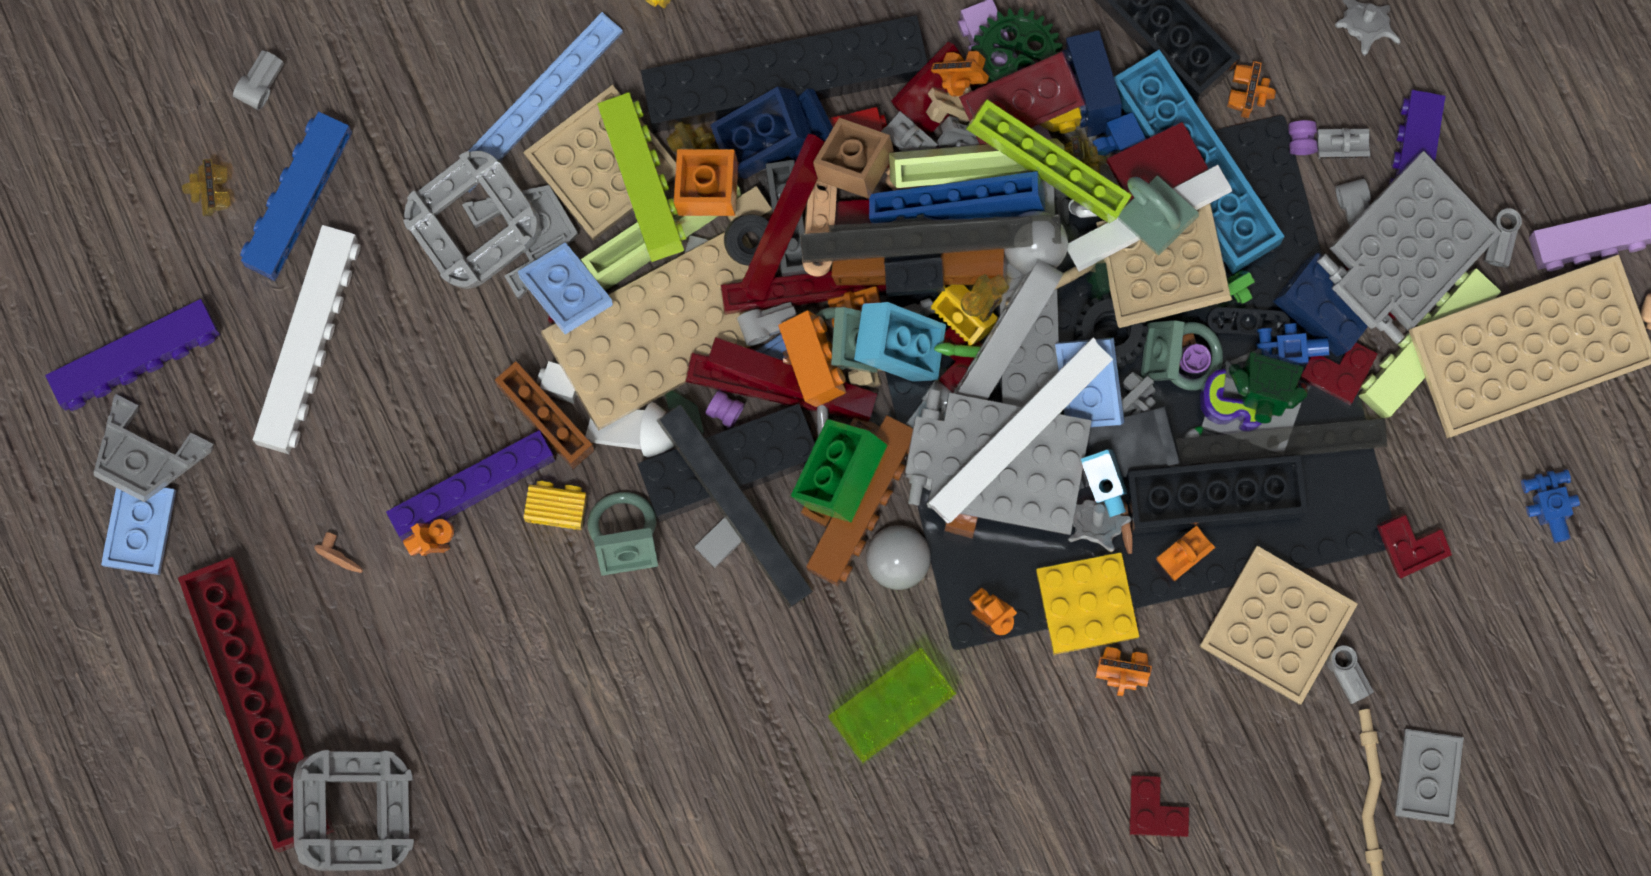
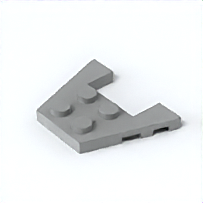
M549 185L523 190V193L539 215L542 232L536 242L524 252L529 262L504 276L517 299L522 298L529 290L519 278L518 271L565 242L569 246L578 236L575 227ZM491 198L462 204L475 228L480 227L499 215L503 216Z
M115 394L94 469V476L146 502L212 452L213 444L193 433L189 434L175 455L131 433L126 428L137 414L138 405Z

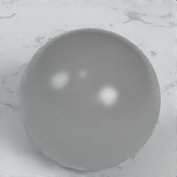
M1028 211L1013 219L1032 220V223L1022 226L1016 233L1014 246H1003L1008 262L1023 274L1031 273L1037 259L1054 268H1057L1064 260L1068 249L1067 234L1061 222L1059 228L1051 219L1055 218L1051 214L1043 211Z
M894 525L882 529L872 538L867 548L866 562L870 574L879 584L889 589L903 590L915 586L925 577L930 567L931 553L927 541L918 531L908 526Z

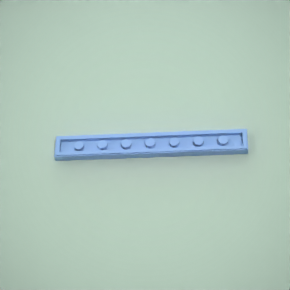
M601 12L469 151H483L501 161L620 37L623 30ZM477 185L471 188L468 192L470 193Z

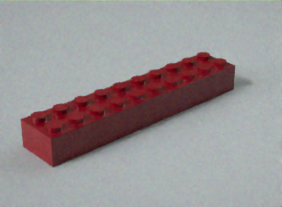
M231 557L180 576L178 580L272 846L275 851L280 853L295 847L293 777L298 762L307 757V753L239 563ZM326 809L327 835L335 831Z

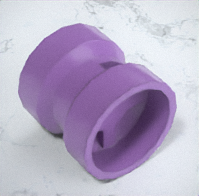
M1302 120L1288 125L1289 134L1292 136V141L1289 144L1290 154L1310 155L1318 151V142L1314 140V135L1317 133L1316 122Z
M1192 344L1182 348V357L1179 365L1184 371L1199 373L1209 367L1211 355L1206 347Z
M718 390L706 410V415L711 418H719L722 420L723 425L732 428L745 404L739 400L728 398L727 393Z

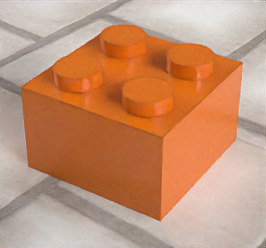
M677 149L674 204L678 216H735L738 160L734 150Z

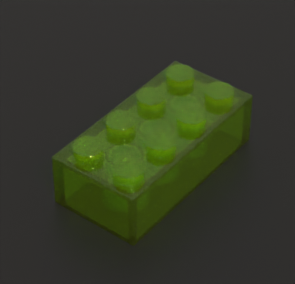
M921 647L828 716V721L863 767L956 698V692Z

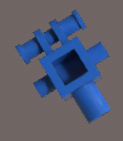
M1296 323L1285 324V335L1277 336V342H1271L1272 328L1257 329L1260 337V344H1257V349H1261L1264 356L1300 366V364H1308V357L1329 355L1328 338L1307 340L1306 333L1297 334ZM1277 348L1278 354L1272 355L1271 349Z
M1568 469L1558 473L1548 471L1547 476L1544 477L1540 473L1535 474V478L1522 479L1521 485L1524 493L1538 490V493L1533 497L1534 505L1526 506L1528 517L1538 516L1540 525L1549 523L1554 543L1571 539L1566 519L1573 515L1572 507L1580 506L1578 495L1568 496L1566 487L1559 488L1558 484L1571 483Z

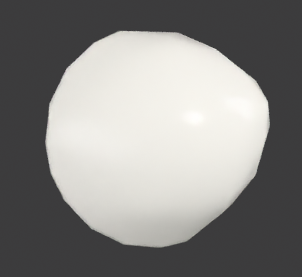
M653 402L648 404L645 410H636L599 431L590 418L585 436L591 443L642 449L643 455L647 458L664 454L675 445V441L660 421L661 418L667 415L666 411Z

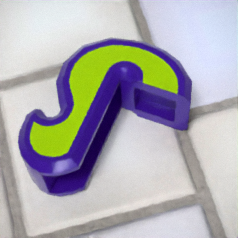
M1226 369L1216 370L1204 382L1200 392L1201 410L1206 418L1219 425H1226L1239 420L1241 422L1239 425L1241 431L1250 432L1259 428L1262 423L1254 419L1256 410L1245 407L1241 399L1223 397Z

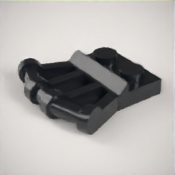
M917 214V217L913 218L897 216L896 220L883 226L953 223V220L944 219L942 221L927 217L925 214ZM945 250L934 251V253L919 252L917 255L902 253L897 257H892L891 254L883 255L887 296L945 291L943 263Z

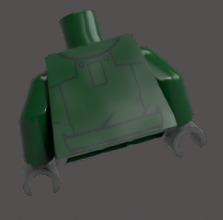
M1253 352L1249 354L1243 368V362L1233 364L1229 360H1226L1224 367L1226 369L1225 377L1233 379L1238 393L1243 396V405L1256 410L1254 419L1263 424L1270 423L1272 415L1279 417L1283 415L1286 409L1295 408L1307 397L1312 386L1309 383L1306 385L1299 381L1303 367Z

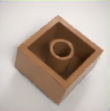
M839 118L813 162L818 181L869 199L889 164V153H894L890 135Z

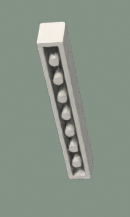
M324 225L321 227L253 437V441L258 446L290 454L292 447L296 448L298 445L300 432L297 430L300 421H305L309 410V405L306 402L309 393L313 394L317 386L318 378L315 377L317 368L323 366L326 358V351L323 349L326 340H331L334 333L335 324H332L335 313L339 314L343 305L341 294L343 287H348L351 280L352 271L349 270L352 260H357L360 252V244H358L355 234Z

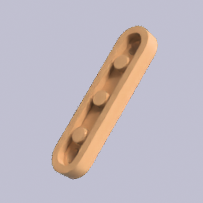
M817 179L806 204L804 235L832 233L831 229L835 227L837 187L825 184ZM817 186H823L826 190H819ZM803 247V267L805 271L812 276H823L828 273L832 259L804 261ZM818 261L821 263V266H815L812 262Z

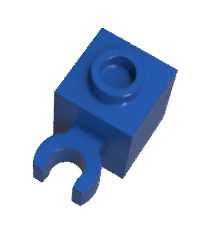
M1133 112L1107 122L1106 137L1093 141L1095 147L1092 150L1097 159L1108 155L1112 151L1116 155L1146 140Z

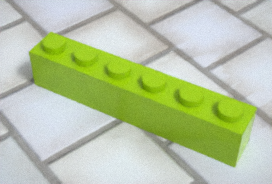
M626 93L597 103L651 261L654 262L684 251L681 241L685 240L686 237L681 223L675 225L673 216L677 215L673 199H666L664 191L669 190L665 176L664 174L658 175L655 168L660 166L656 150L650 151L647 142L652 141L647 125L641 126L638 118L644 117L639 102H633L630 93Z
M988 100L979 107L966 130L1030 172L1038 171L1042 180L1109 224L1118 218L1132 196Z

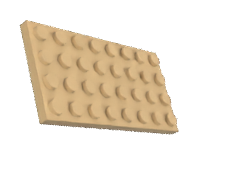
M725 232L609 294L613 303L611 307L569 333L564 334L556 323L542 330L543 338L598 431L687 383L685 378L690 354L695 353L709 356L715 337L748 349L752 347L747 346L737 320L738 316L745 312L724 315L720 285L742 282L749 267L735 262L728 255L724 246ZM744 234L742 238L744 246L750 249L753 248Z
M1619 255L1408 330L1447 438L1651 365V343Z

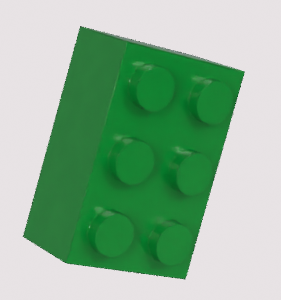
M827 419L791 493V497L809 510L851 523L888 445L868 430Z

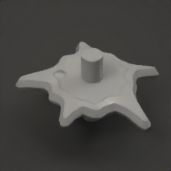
M1342 0L1348 9L1344 12V18L1336 22L1335 27L1346 28L1351 36H1355L1361 41L1362 55L1368 54L1372 43L1381 37H1388L1393 42L1400 44V38L1390 28L1391 19L1388 13L1391 9L1389 5L1379 7L1373 3Z
M1109 484L1103 486L1106 492L1111 491ZM1085 500L1081 505L1076 504L1073 519L1075 533L1068 540L1073 542L1079 539H1087L1102 545L1112 552L1115 549L1112 538L1119 535L1122 531L1121 527L1129 523L1132 518L1121 516L1120 514L1109 517L1104 502L1097 503L1096 500Z

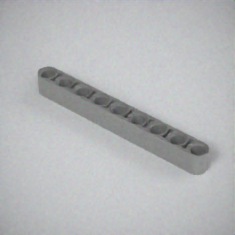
M1037 259L1032 272L1026 273L953 394L983 400L988 399L1057 287L1063 275L1061 271ZM946 405L939 415V421L944 420ZM905 474V475H904L905 477H907L908 479H910V475H908V474ZM927 478L926 486H923L929 491L931 489L932 479Z

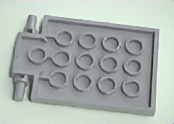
M1422 151L1329 248L1349 270L1346 271L1342 266L1338 267L1326 253L1317 262L1330 274L1329 279L1335 284L1332 289L1370 329L1376 327L1380 332L1384 331L1397 344L1405 336L1392 323L1393 319L1388 313L1391 312L1407 330L1414 328L1494 242L1501 232L1441 168Z
M929 389L926 409L922 410L921 417L915 416L905 474L910 475L909 483L911 484L908 504L920 505L923 486H926L927 478L932 479L929 502L1022 407L949 393L944 420L939 421L940 412L937 411L941 391ZM1058 414L960 514L1071 535L1083 470L1081 459L1085 458L1092 420Z

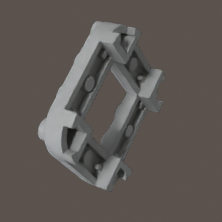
M467 151L460 154L458 161L419 191L413 190L407 197L408 201L404 212L405 219L403 221L407 230L412 232L441 273L440 276L448 283L463 289L475 288L485 283L528 250L542 232L540 218L536 209L499 159L483 151ZM480 182L508 221L507 224L509 226L466 258L436 215Z
M324 750L311 754L298 762L293 777L294 846L301 864L319 871L385 870L396 867L406 858L408 852L412 850L414 839H409L408 781H412V773L410 769L407 770L402 760L395 756V753L390 751L333 752ZM325 782H377L378 840L326 839Z

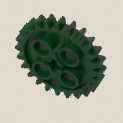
M1009 8L1007 17H1004L998 11L996 15L997 21L988 17L986 22L988 28L979 26V32L982 36L974 35L973 42L978 45L971 47V51H978L986 59L982 70L989 76L987 82L992 83L1017 72L1021 67H1029L1035 64L1034 60L1042 61L1058 54L1056 52L1061 51L1063 45L1061 43H1054L1059 39V33L1050 34L1053 24L1044 26V16L1035 20L1033 19V10L1028 16H1024L1023 8L1019 9L1018 15H1014L1011 8ZM1012 32L1016 38L1013 41H1006L1001 37V34ZM1037 41L1042 45V49L1033 51L1028 47V43ZM997 44L1000 48H994L993 45ZM1016 50L1021 51V54H1019L1018 58L1013 57V53H1015ZM995 57H1001L1006 61V64L998 67L993 65L991 60Z

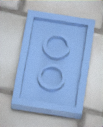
M566 242L518 271L519 278L564 334L569 333L613 305L612 299Z
M1114 338L1095 339L1096 343L1113 360L1064 408V415L1092 420L1091 427L1122 425L1124 423ZM1089 340L1056 343L1058 370Z
M116 488L102 557V566L160 575L176 495L175 489L163 488L146 502H143Z

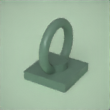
M1134 176L1129 178L1127 182L1134 199L1121 211L1118 220L1159 256L1199 217V213L1159 176H1156L1149 184L1143 179Z
M829 307L815 314L821 316L824 322L834 318L831 365L837 366L841 370L848 368L868 373L877 372L878 368L854 360L862 311L846 307Z
M1165 321L1147 323L1148 334L1144 345L1141 377L1143 379L1148 376L1153 381L1171 380L1176 386L1193 391L1200 390L1210 375L1216 370H1221L1223 363L1222 346L1217 335L1209 327L1197 322ZM1190 333L1202 336L1208 342L1212 353V360L1208 371L1197 379H1188L1179 373L1183 335Z
M630 492L613 493L599 500L590 511L587 525L588 532L595 544L601 576L658 567L653 540L656 515L651 504L640 495ZM626 503L634 505L642 511L645 518L643 529L608 535L601 533L599 520L603 512L609 507Z

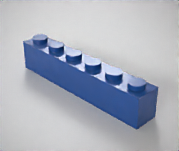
M319 111L315 119L311 118L305 128V133L307 134L303 142H299L295 146L292 153V158L294 159L290 167H285L279 179L281 184L277 192H272L266 204L268 209L264 217L260 216L257 219L253 229L255 234L251 242L247 241L241 250V262L246 268L276 281L352 135L349 125Z
M1038 171L874 193L869 198V219L873 227L883 226L897 219V216L913 218L917 217V214H925L927 217L942 221L950 219L953 220V223L1011 219L1028 211L1045 212V189Z

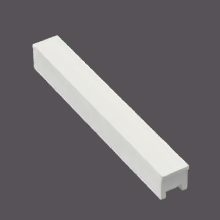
M1094 338L1090 339L950 479L927 505L932 507L947 523H951L1113 359L1096 343Z

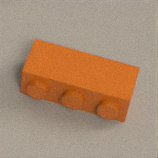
M807 310L779 324L778 326L805 402L818 407L845 394L846 391L843 385L845 383L844 374L839 367L831 365L833 345L827 340L825 335L827 326L823 318Z

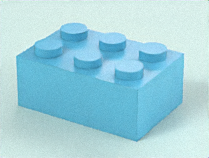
M889 302L863 304L854 360L910 381L938 380L942 354L934 351V347L944 342L946 324Z

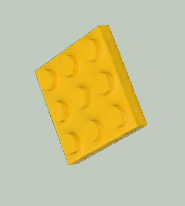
M1122 553L1036 569L1053 655L1139 638Z

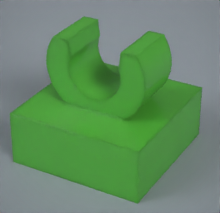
M1241 270L1227 278L1230 294L1234 296L1238 303L1244 304L1252 299L1247 286L1255 281L1250 272Z

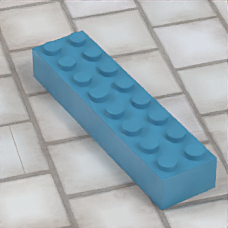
M1156 51L1115 76L1114 80L1121 99V107L1126 114L1133 112L1146 139L1183 122L1208 169L1217 165L1220 167L1231 186L1232 192L1211 202V208L1222 257L1232 274L1279 246L1284 238L1283 233L1161 51Z

